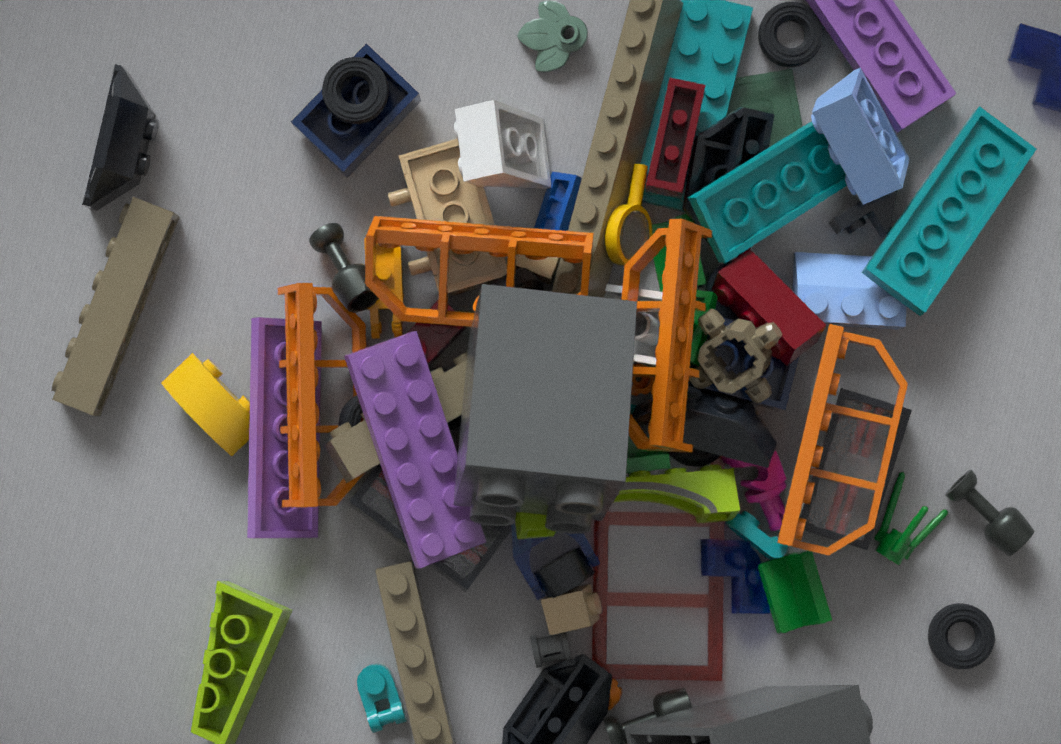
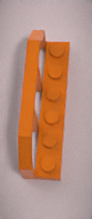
M374 216L366 234L365 284L400 321L471 327L475 313L447 311L450 249L457 254H470L473 251L488 252L494 257L508 256L506 287L515 288L517 254L525 255L526 258L532 260L557 257L569 263L583 262L581 291L576 295L588 296L594 233ZM376 243L383 248H397L400 245L415 246L420 251H434L440 248L438 310L406 307L375 275Z
M669 219V228H658L624 265L621 300L637 301L636 314L637 312H659V338L655 349L656 367H633L632 377H655L652 385V414L648 425L649 438L631 414L629 419V437L638 449L647 451L692 452L693 445L683 443L688 380L689 378H699L700 370L690 368L694 313L695 311H705L706 305L696 301L701 238H712V230L684 219ZM666 245L665 269L662 274V301H638L640 272Z
M296 283L277 288L278 295H285L286 360L279 361V368H286L287 426H281L280 432L281 434H288L289 500H282V507L337 506L365 473L348 483L343 478L327 498L318 499L321 494V483L317 477L320 445L316 440V433H330L338 425L316 426L319 421V407L315 403V388L319 380L317 368H348L346 360H314V351L318 344L313 317L317 308L316 296H322L351 327L352 353L366 348V324L356 313L349 312L334 294L332 287H313V283ZM353 384V397H354V396L357 395V393H356V390H355V387H354V384Z
M829 324L777 542L779 544L829 556L875 527L908 386L905 378L879 339L844 332V327ZM848 342L874 348L898 385L899 389L892 418L827 403L828 394L836 396L841 374L834 373L837 358L845 359ZM832 413L890 427L877 483L816 469L819 468L823 452V446L817 445L819 432L828 431ZM809 475L874 491L867 524L829 547L802 542L806 519L799 518L803 503L810 505L815 485L814 482L808 481Z

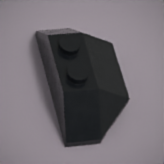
M114 65L107 102L82 203L83 206L98 211L140 184L141 176L147 175L150 166V155L147 154L149 141L155 140L158 131V120H155L156 115L129 72L121 65Z
M740 107L695 136L682 206L683 211L692 223L701 226L688 197L769 148L775 114Z
M688 386L683 443L691 444L697 450L768 468L776 450L777 442L753 404L734 399L730 396H722ZM653 397L637 405L632 413L633 418L648 437Z
M585 654L544 668L504 726L502 744H587L608 713L613 675Z

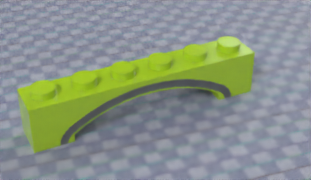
M721 465L704 466L700 468V471L686 472L685 468H672L659 475H651L650 471L633 472L629 474V477H626L623 487L613 502L642 501L664 504L696 516L697 523L730 521L740 512L734 468L722 469ZM516 512L515 526L517 539L551 537L555 535V531L546 528V515Z

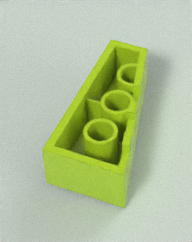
M217 581L214 612H211L209 624L211 629L208 646L204 652L202 663L204 664L201 684L198 686L191 733L215 744H235L293 609L230 581Z

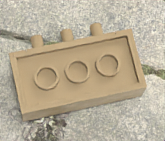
M457 139L399 155L407 188L388 193L392 207L412 201L416 218L420 220L495 225L484 187L463 182V177L458 168L460 149ZM437 248L434 251H426L427 257L408 262V266L412 276L432 270L439 292L440 248ZM450 249L448 297L481 288L482 284H495L501 277L507 274L505 257H494L488 252L473 251L470 254H457Z

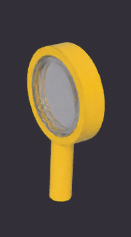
M634 164L627 204H622L615 208L607 222L605 231L606 251L611 261L617 265L624 266L652 236L650 216L646 209L641 206L648 170L647 165Z

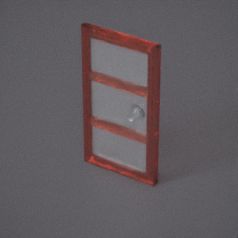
M669 454L671 467L669 469L685 468L686 472L700 471V468L704 467L681 464ZM719 456L708 465H721L722 469H725V463L721 460L723 456ZM669 469L651 470L650 473L651 475L664 474ZM625 501L612 503L602 521L594 520L593 571L595 574L593 575V593L596 592L598 594L602 611L599 614L600 619L592 625V660L611 673L613 679L722 681L724 521L697 523L696 516L686 511L653 502Z

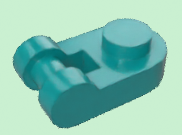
M743 510L733 520L725 522V525L765 558L772 560L783 557L786 554L788 546L777 543L778 536L770 538L758 528L761 523L747 511Z
M379 663L364 667L358 675L357 687L372 733L384 730V725L396 722L397 725L407 722L406 712L390 669ZM388 698L391 708L379 712L376 702Z

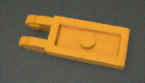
M364 238L365 260H366V238ZM376 243L375 275L404 304L402 246L383 248ZM380 299L367 309L368 311L370 310L372 339H379L382 333L379 310H390ZM393 313L392 333L394 338L403 335L402 321Z

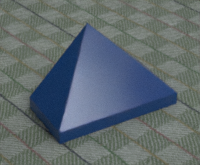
M552 171L550 177L551 187L546 189L534 228L568 231L582 178L573 174Z

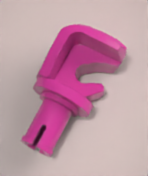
M776 450L768 468L723 456L721 459L723 463L730 465L732 468L753 466L758 469V477L756 479L742 480L740 482L741 486L749 488L744 496L748 503H760L770 531L781 529L785 506L779 494L787 487L785 481L787 478Z

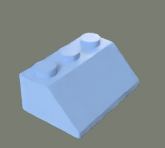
M858 68L817 98L812 110L811 120L816 131L819 134L823 133L830 144L828 145V150L833 162L836 165L841 164L846 173L845 181L849 191L853 195L857 194L864 205L903 188L910 158L862 69Z
M794 252L792 291L826 326L833 324L841 327L899 330L906 327L907 307L861 273L872 256Z

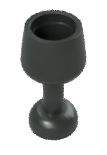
M329 223L323 225L313 232L309 243L316 252L328 253L338 270V273L332 280L334 294L349 312L357 313L368 309L379 298L365 284V265L360 263L350 264L340 247L344 240V231L340 224Z
M970 469L951 486L945 496L952 501L965 499L989 522L984 530L986 540L1007 556H1012L1027 543L1035 530L1018 509L1007 507L999 512L975 489L977 476Z
M680 688L657 694L653 699V712L623 723L614 716L605 717L603 721L611 744H627L624 727L692 708L693 706L686 689Z

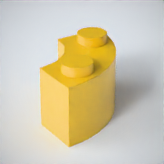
M192 353L161 384L185 412L230 456H233L249 441L250 400L244 395L238 399L219 379L223 374L222 371L210 359L202 362Z

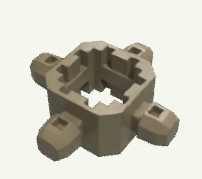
M710 309L698 318L699 326L704 334H709L710 337L699 350L698 362L700 365L695 368L700 370L699 378H689L693 386L697 389H704L714 383L719 391L730 394L745 386L747 388L745 390L746 394L756 403H761L772 394L771 387L766 378H761V376L770 365L772 356L770 348L782 336L778 326L773 322L766 323L756 329L751 321L737 319L725 327L723 324L725 319L718 311ZM734 337L738 342L743 340L745 343L744 348L750 356L754 355L756 358L752 367L737 374L733 370L727 372L725 369L727 365L721 356L717 357L715 355V352L718 350L717 346Z

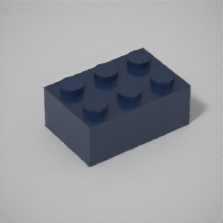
M367 43L354 57L368 59L383 71L389 87V96L383 111L376 118L366 123L350 124L343 122L328 110L321 90L291 121L295 129L347 178L421 102L419 92ZM360 77L347 79L341 89L343 99L350 104L364 102L370 93L369 84Z
M724 318L725 322L723 324L726 327L734 322V320ZM735 337L717 346L718 350L715 352V355L717 357L721 356L727 365L725 367L727 372L733 370L737 374L752 367L756 358L754 355L750 356L744 348V341L738 342ZM771 356L770 365L761 378H766L771 387L772 394L761 403L751 400L745 392L747 389L745 386L733 394L719 391L714 383L699 390L722 396H730L734 399L776 411H784L787 407L799 357L786 366L780 359ZM690 365V368H693V369H695V368L697 367V366H694V365ZM688 380V386L694 387L691 381Z

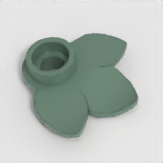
M549 0L539 3L538 14L540 18L525 23L517 35L524 45L538 51L535 69L539 72H551L563 67L567 63L571 52L580 50L588 39L586 24L578 17L570 16L563 4ZM571 27L574 28V36L566 40L564 38L565 30Z

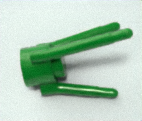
M904 472L898 474L881 527L873 538L879 542L875 551L899 566L904 558L906 560L909 559L914 549L948 515V511L943 509L912 540L910 536L928 512V507L923 506L903 533L895 528L891 530L890 534L887 533L905 479Z

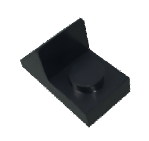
M897 190L864 205L861 201L832 219L829 222L830 226L836 234L844 229L848 234H851L867 223L864 219V216H867L879 236L883 239L890 231Z

